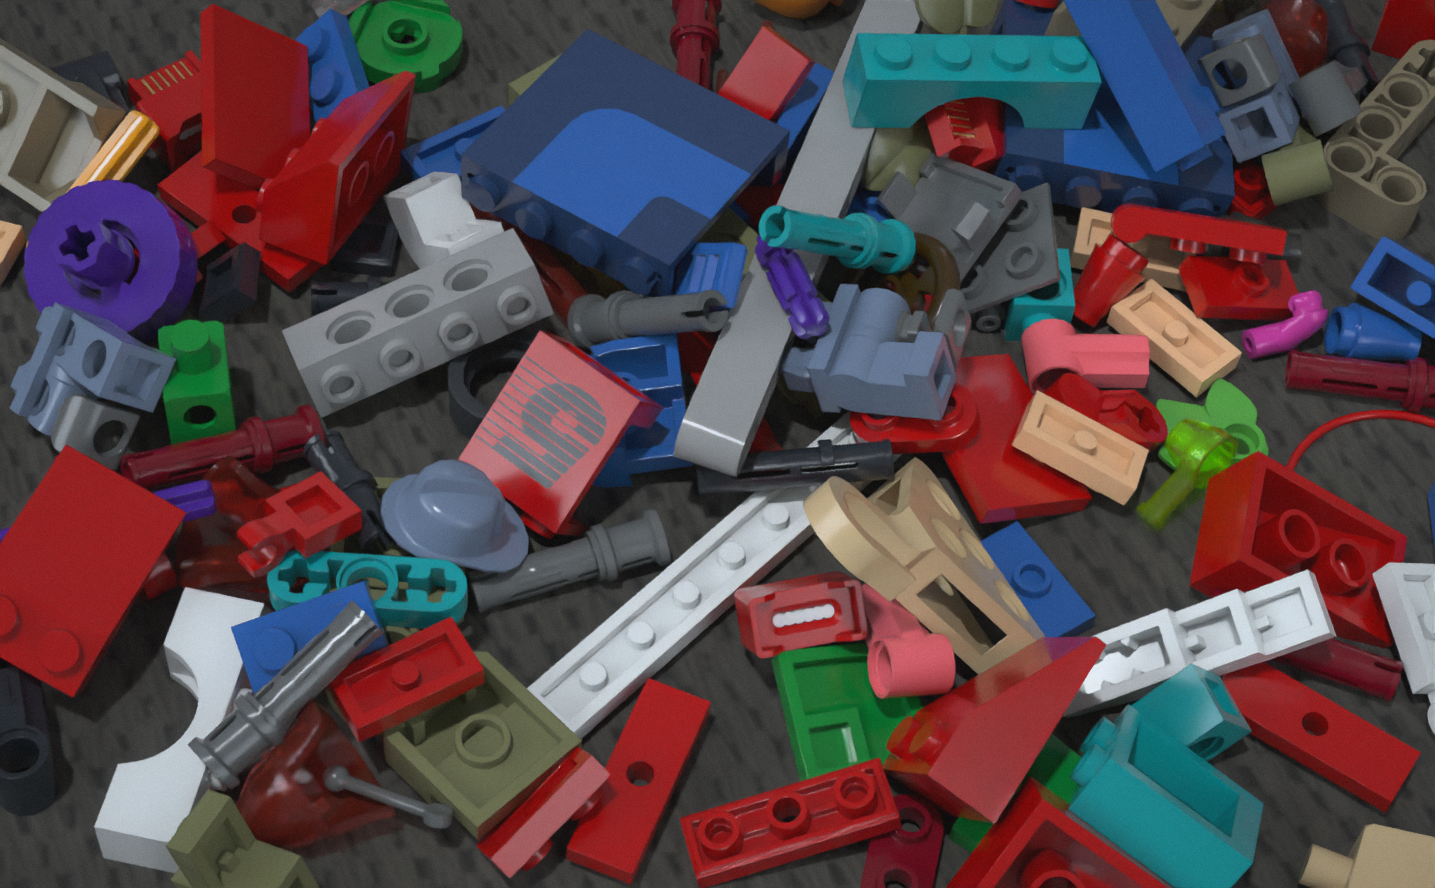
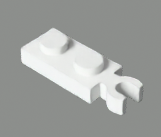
M1389 562L1372 575L1412 693L1428 695L1431 703L1427 713L1428 722L1435 734V564Z

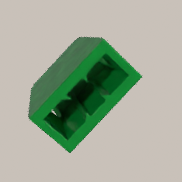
M184 320L176 325L160 328L158 330L159 350L176 358L163 388L171 445L237 430L231 365L223 322L217 320L207 322ZM205 405L213 408L214 419L205 424H193L190 413L191 407Z

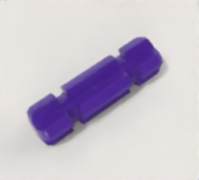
M759 234L755 253L762 267L769 270L766 272V275L786 314L791 315L788 320L795 334L804 340L812 336H821L827 331L826 324L830 316L822 300L814 297L818 292L800 256L792 252L795 249L768 246V242H764Z

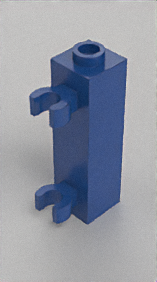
M1063 0L1154 171L1157 172L1175 162L1180 172L1212 156L1213 154L1208 144L1226 134L1215 113L1220 107L1210 88L1203 91L1156 1Z

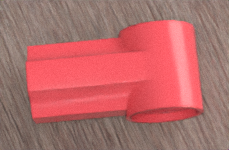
M1046 319L1033 323L1025 329L1021 336L1028 385L1033 396L1037 390L1044 392L1059 377L1066 373L1078 374L1097 388H1145L1149 377L1150 358L1147 336L1137 334H1076L1075 329L1070 323L1059 319Z
M867 583L863 584L861 589L868 635L864 639L869 648L867 669L869 681L876 696L886 699L943 695L948 693L953 686L955 678V657L952 645L946 635L942 633L930 634L927 627L899 601L894 599L890 602Z

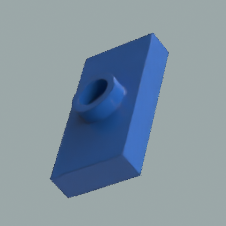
M1018 521L980 541L1045 637H1076L1092 628L1096 618L1094 612Z

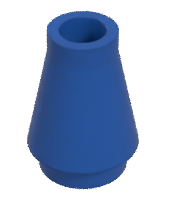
M1351 303L1348 307H1335L1328 318L1324 334V346L1327 353L1338 355V357L1370 361L1406 362L1408 359L1413 360L1419 354L1422 341L1421 331L1416 327L1400 323L1357 303Z

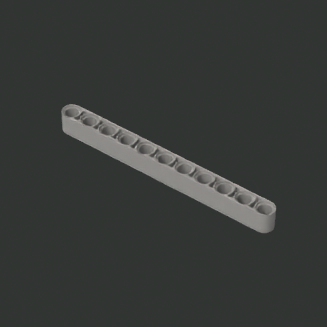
M914 0L865 1L777 205L844 219L862 178L863 166L865 165L869 146L875 128L851 127L842 80L857 33L921 34L924 22L917 13ZM795 249L792 252L800 256L816 288L830 255ZM756 253L739 289L736 307H733L729 312L727 322L721 330L686 410L674 448V457L734 477H738L781 375L783 358L787 349L792 348L797 336L788 320L791 315L786 314L766 275V272L769 270L762 267Z

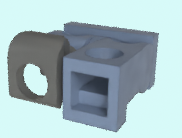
M1267 8L1215 30L1212 35V41L1217 51L1205 55L1197 61L1220 107L1227 106L1219 110L1217 117L1226 132L1224 135L1237 163L1292 143L1302 115V111L1288 86L1300 78ZM1221 61L1235 88L1234 90L1221 87L1214 78V67Z
M840 284L834 301L823 302L830 316L826 324L827 331L821 336H812L804 340L805 344H816L815 348H788L781 363V370L788 389L815 392L821 410L824 412L840 413L841 408L862 413L942 420L957 377L955 370L971 329V318L964 294L957 289H948L935 321L933 332L926 311H914L913 315H911L910 307L899 294L882 288H871L860 292L858 285Z
M55 302L53 307L49 306L43 309L36 325L40 339L31 360L17 369L10 386L16 394L9 409L17 415L27 417V421L38 431L51 436L52 444L59 452L68 444L110 469L118 470L121 456L125 454L141 416L125 409L98 402L99 397L153 413L176 358L164 351L143 344L108 319ZM111 420L120 421L123 433L117 446L107 452H96L93 446V439L98 428Z

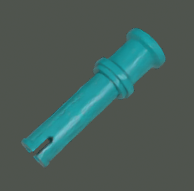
M773 205L766 209L759 222L760 237L764 242H768V246L836 256L841 264L851 269H865L872 266L874 270L882 274L895 275L904 271L909 266L915 254L916 241L913 231L908 224L896 219H885L879 223L874 217L865 213H852L841 219L823 214L788 209L781 205ZM884 252L896 254L893 258L883 255Z

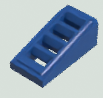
M696 243L674 268L672 295L696 293L709 289L717 290L725 297L727 304L709 306L710 312L729 310L736 307L748 253L746 245L738 243Z

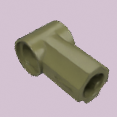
M1299 123L1292 143L1262 155L1264 171L1274 206L1334 191L1321 140L1315 137L1311 128H1306Z

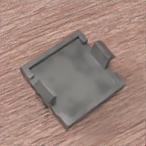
M931 153L918 171L922 177L915 187L911 185L901 172L897 171L875 203L880 205L892 219L908 224L913 232L930 235L945 244L957 262L961 282L1022 197L1023 192L1013 182L948 158L937 157V154ZM918 257L908 271L922 276L930 265Z

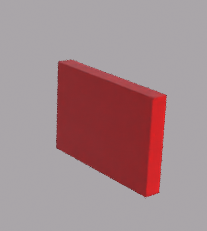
M212 4L200 13L202 167L260 190L267 178L274 179L281 172L292 149L295 147L301 148L310 138L307 46Z
M1009 353L961 357L955 370L957 376L955 383L967 388L975 397L981 419L980 428L975 438L966 446L953 451H942L941 453L980 524L1083 511L1092 498L1085 484L1046 463L1037 461L1029 454L1012 446L1026 406L1033 395ZM946 406L943 416L950 414L955 407Z

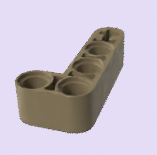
M1423 40L1413 45L1360 104L1363 112L1344 122L1328 140L1323 149L1334 191L1313 196L1314 201L1326 210L1377 239L1385 236L1393 240H1400L1408 235L1427 192L1426 183L1422 176L1397 159L1435 116V40Z

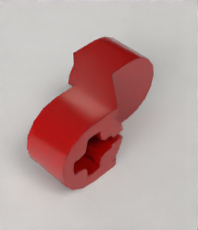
M1066 373L1042 392L1148 449V454L1163 443L1168 436V428L1160 411L1135 389L1100 391L1080 375Z

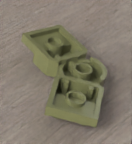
M374 477L378 484L377 496L381 502L383 494L390 485L401 478ZM354 534L332 544L330 552L364 554ZM378 538L374 539L380 555L416 557L398 544L385 552ZM457 565L463 571L467 580V567ZM330 578L331 590H328V593L337 590L336 578ZM363 578L354 583L367 580L373 600L379 599L387 591L385 583L376 578ZM399 582L400 602H407V582ZM432 586V591L428 595V601L433 603L441 602V597L445 593V587ZM464 616L460 619V621L456 623V625H459L462 621H464ZM383 626L389 645L423 630L422 628ZM373 651V652H370V653H368V654H365V655L356 657V658H354L350 663H352V662H354V661H356V660H359V659H361V658H363V657H365V656H367V655H369V654H371V653H374V652H376V651ZM473 651L484 668V684L377 735L383 736L385 762L428 804L440 802L450 806L453 809V816L479 840L520 806L577 747L582 749V740L490 653ZM326 686L325 691L331 706L346 722Z

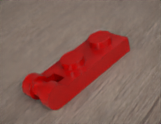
M1137 204L1118 206L1110 218V226L1114 234L1121 241L1127 243L1140 241L1146 234L1170 237L1168 247L1170 249L1205 254L1206 243L1231 247L1229 258L1265 264L1267 253L1283 256L1287 231L1279 227Z

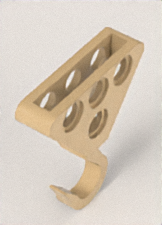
M914 457L894 474V480L886 481L868 498L844 479L832 476L804 500V511L811 526L833 556L854 576L866 582L888 601L891 602L894 599L899 601L932 633L946 635L954 653L978 675L1041 637H1045L936 476L918 458ZM954 586L1005 632L1007 636L993 646Z

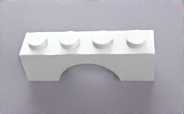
M185 587L164 641V649L171 678L183 685L194 695L198 701L197 711L188 730L171 747L153 757L117 765L94 826L103 858L176 873L179 869L167 850L166 845L176 833L179 824L191 813L208 789L212 791H225L228 787L191 750L188 743L195 737L204 739L235 709L233 701L240 694L244 696L248 691L252 695L255 694L251 689L231 627L266 615L264 603Z

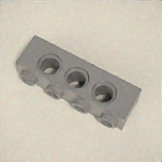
M512 228L282 330V333L299 373L322 418L554 313L535 264Z

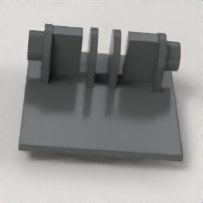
M1048 183L1023 192L1022 197L960 282V291L964 294L971 321L981 331L990 332L1000 327L1001 321L1006 316L1005 305L1002 302L1060 281L1051 191Z

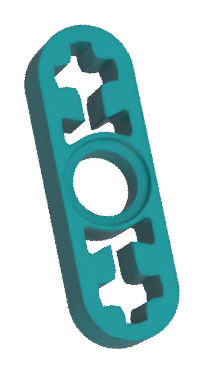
M298 550L286 552L278 566L267 573L270 601L276 611L327 594L328 590H331L330 578L332 577L336 578L337 590L353 585L356 581L363 578H376L385 583L387 591L382 597L374 600L382 626L425 629L449 617H452L455 623H457L464 616L468 605L465 574L456 564L443 559L319 551L305 558ZM296 577L309 578V583L305 584L303 593L290 592V587L294 586ZM399 582L408 583V589H406L407 602H400ZM432 586L445 587V593L441 597V602L433 603L428 601V595L432 591Z

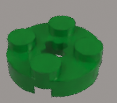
M368 0L355 10L349 20L366 78L375 84L403 71H408L416 74L414 91L419 93L432 92L441 85L443 78L454 71L461 60L463 52L462 26L459 20L457 22L450 15V6L443 0H389L380 2L373 7L372 0ZM405 35H411L415 42L410 44H399L393 41H401Z

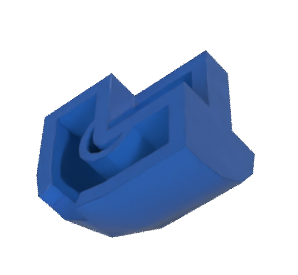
M677 333L618 339L590 347V356L663 407L650 429L635 425L629 426L592 485L600 487L632 486L631 474L693 466L691 462L674 457L678 432L688 408Z

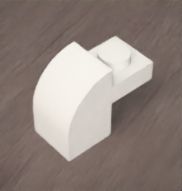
M434 171L383 196L406 250L420 269L504 232L501 222L475 218L469 201L462 198L461 181L456 173Z

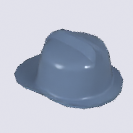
M455 459L439 460L424 467L419 474L407 475L394 481L382 496L380 515L386 531L400 547L416 557L443 559L456 565L484 572L505 573L517 568L528 554L529 538L523 521L513 507L505 501L500 489L494 486L493 482L483 471L470 463Z

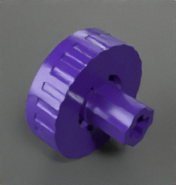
M109 179L107 181L96 180L70 189L64 195L56 198L42 212L28 237L29 242L24 254V277L27 281V290L30 298L33 299L37 310L41 314L45 307H53L56 302L108 319L116 324L117 327L128 332V335L145 344L158 337V330L160 328L173 325L189 303L194 291L198 261L194 240L188 227L173 209L147 190L144 191L138 185L129 182L124 183L119 180ZM106 222L110 224L109 229L106 227ZM127 238L131 239L138 249L140 259L138 272L130 285L126 281L133 272L135 255L134 249ZM92 290L101 291V294H97Z

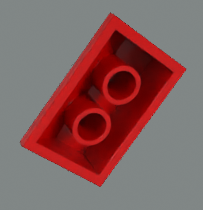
M403 71L345 98L327 119L321 117L316 122L308 141L301 148H293L281 172L274 179L267 178L260 188L256 200V212L261 214L259 240L324 265L328 264L402 170L400 151L405 149L416 74Z

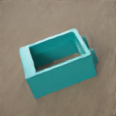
M1129 704L1113 723L1105 717L1098 721L1082 743L1080 751L1084 755L1070 775V779L1077 783L1068 810L1174 888H1231L1253 863L1264 803Z

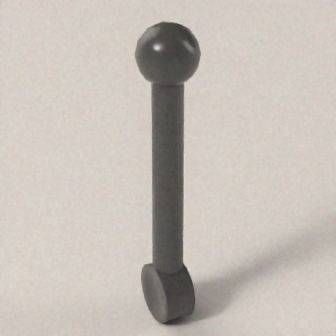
M338 764L329 766L322 775L324 786L332 792L347 789L420 816L429 827L441 829L451 825L453 809L446 804H426L352 777L344 766Z

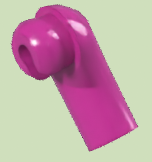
M1312 290L1291 296L1288 305L1293 314L1292 318L1244 330L1242 333V346L1249 359L1293 350L1326 324L1328 309H1323L1321 294Z

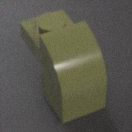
M209 789L191 813L182 820L176 833L166 845L167 850L179 867L171 879L176 888H319L300 855L256 840L231 797Z

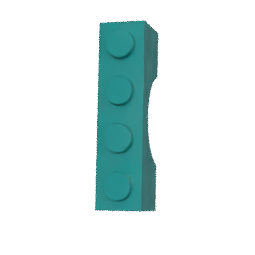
M857 33L842 80L851 127L910 128L921 116L939 105L962 98L987 97L1001 100L1013 106L1020 113L1024 128L1082 129L1102 83L1097 63L1083 36Z

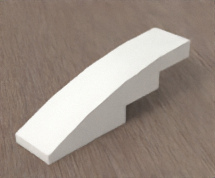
M1307 569L1246 593L1235 589L1176 612L1165 608L1091 636L1099 638L1107 645L1063 716L1066 718L1139 700L1191 663L1220 676L1336 637L1315 574Z

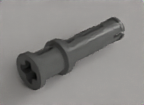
M709 289L696 293L643 298L633 291H617L607 299L595 294L583 295L577 298L570 306L567 320L568 330L574 342L579 347L590 350L592 346L618 339L682 332H715L724 327L729 314L728 310L709 311V306L727 304L725 297L717 290Z
M651 508L644 510L642 518L607 529L601 524L591 526L590 530L585 532V538L526 555L517 568L505 573L472 570L466 572L473 600H476L475 605L478 613L487 609L501 606L504 603L524 599L596 576L599 581L611 582L618 579V573L654 561L660 567L670 564L671 557L661 520L657 511Z
M351 600L334 620L286 663L267 684H264L254 695L249 691L244 696L240 694L233 701L235 709L204 739L195 737L188 743V746L224 784L233 790L240 784L238 775L269 745L278 747L285 740L283 736L288 731L284 727L308 702L313 700L357 655L366 649L376 638H379L383 634L382 630Z

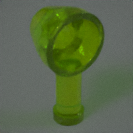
M1191 418L1180 421L1171 430L1165 441V449L1177 469L1146 503L1141 502L1135 509L1137 513L1156 530H1160L1166 524L1164 520L1194 488H1207L1209 478L1230 467L1238 451L1237 438L1216 425Z

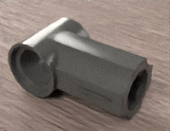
M1334 60L1288 85L1315 137L1363 112L1359 104L1360 94L1366 86V82L1358 67L1349 68Z

